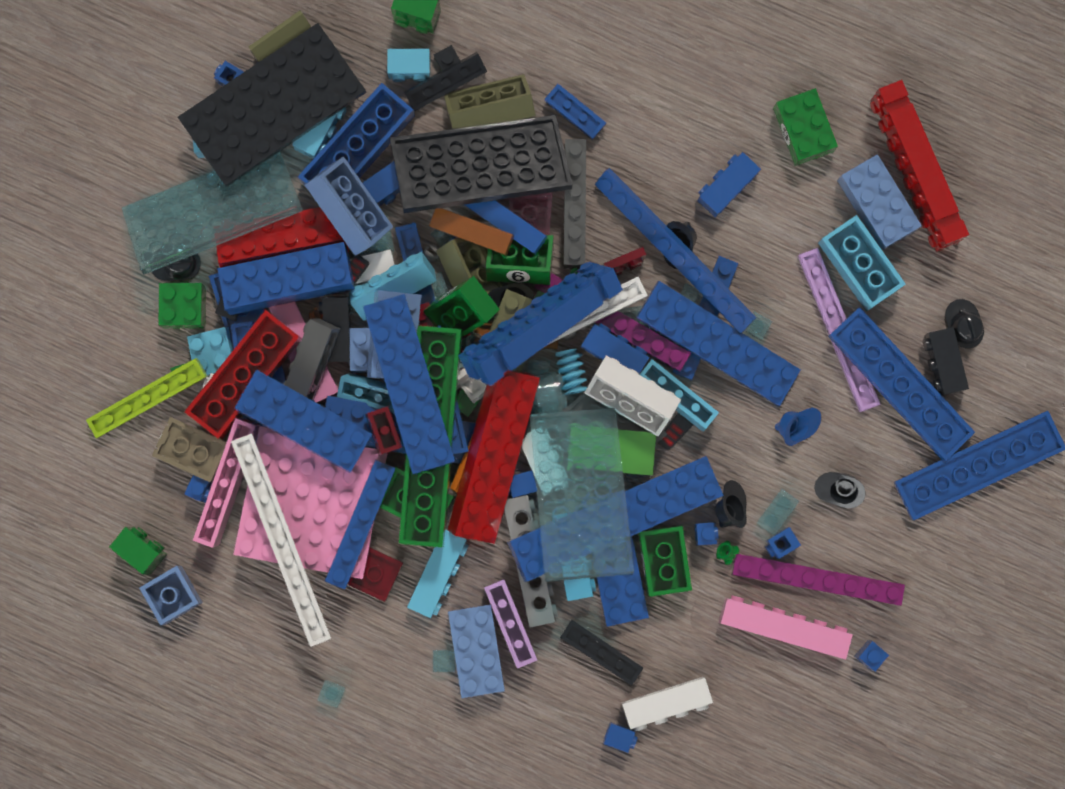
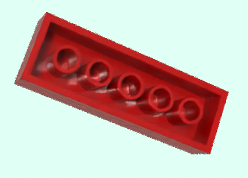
M320 207L214 228L220 268L341 242L345 243L349 252L348 245Z
M265 310L184 412L216 438L223 439L232 428L235 418H240L242 413L235 410V406L255 371L258 370L272 377L302 338Z

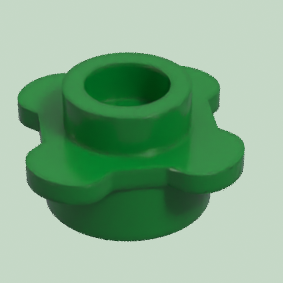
M725 541L718 546L716 557L719 560H724L726 565H731L735 556L739 554L740 549L737 546L731 545L730 541Z

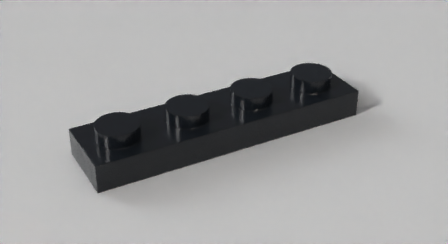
M475 52L404 91V94L415 112L486 73L487 70L479 54Z
M573 620L570 621L560 636L561 639L631 686L643 670L642 666Z

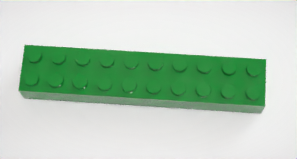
M417 326L418 339L452 448L460 364L458 355L461 353L462 330ZM406 453L399 544L444 547L451 463L413 474Z

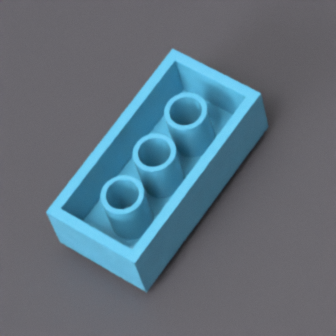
M857 215L818 242L866 312L906 285Z

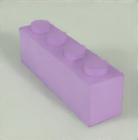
M505 580L484 587L517 669L537 661Z

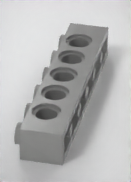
M528 495L507 499L504 509L511 540L539 528L538 520L533 521L532 512H535L533 499L529 500ZM525 513L528 516L527 523L524 525L518 524L516 522V515ZM517 567L529 627L555 622L554 617H558L556 604L551 605L550 596H554L551 583L547 584L545 575H549V572L539 576L542 580L540 587L532 588L529 585V581H523ZM543 597L546 600V606L543 609L535 608L533 604L535 598Z

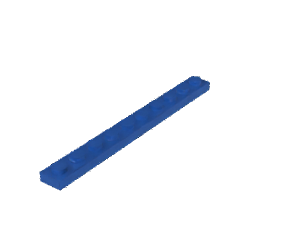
M610 168L605 170L594 185L740 334L744 332L756 319V316Z

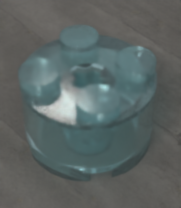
M553 371L535 375L540 378L533 402L534 410L537 409L538 411L535 414L536 418L563 413V409L567 408V399L561 392V387L563 386L561 374H556Z

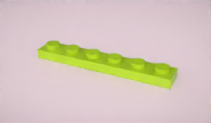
M195 358L86 419L95 438H99L208 376L198 358Z

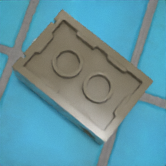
M170 417L167 422L169 425L165 426L163 433L160 435L156 445L157 449L154 450L152 456L213 483L227 442Z

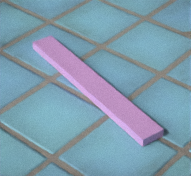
M816 248L797 257L827 332L830 335L846 320V316L820 251ZM831 340L859 412L880 405L874 386Z

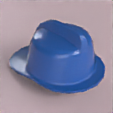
M813 407L801 412H786L780 419V422L775 424V429L779 431L788 446L796 445L812 436L818 430L821 423V413L817 408Z

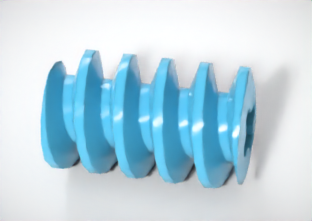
M577 349L555 353L556 357L562 358L557 361V365L563 366L558 370L559 374H564L559 379L560 382L566 383L561 386V390L568 391L563 395L581 393L588 388L582 386V383L586 382L587 379L580 378V375L586 371L579 369L584 362L577 361L579 357L583 356L582 353H576Z

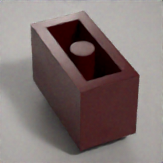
M388 406L365 414L379 455L402 448Z

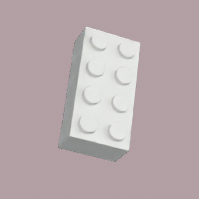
M608 356L604 358L585 391L586 395L656 436L660 435L681 401L674 393L664 390L654 381L647 380L635 370L628 369L620 364L618 360Z

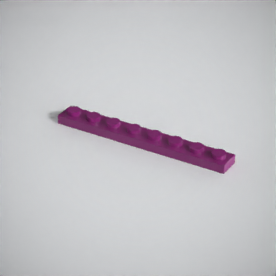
M551 273L550 285L535 284L534 288L545 294L550 287L558 285L563 279ZM619 311L594 322L597 325L600 323L611 329L610 332L614 335L623 336L629 340L628 343L635 347H641L647 351V354L681 372L691 355L689 351Z
M741 554L735 556L732 575L899 606H902L905 589L904 584Z

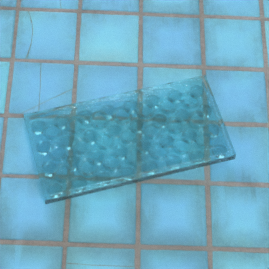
M281 151L228 187L224 185L217 173L212 171L122 207L138 264L143 275L303 211Z
M605 408L530 415L545 581L634 574L616 409Z

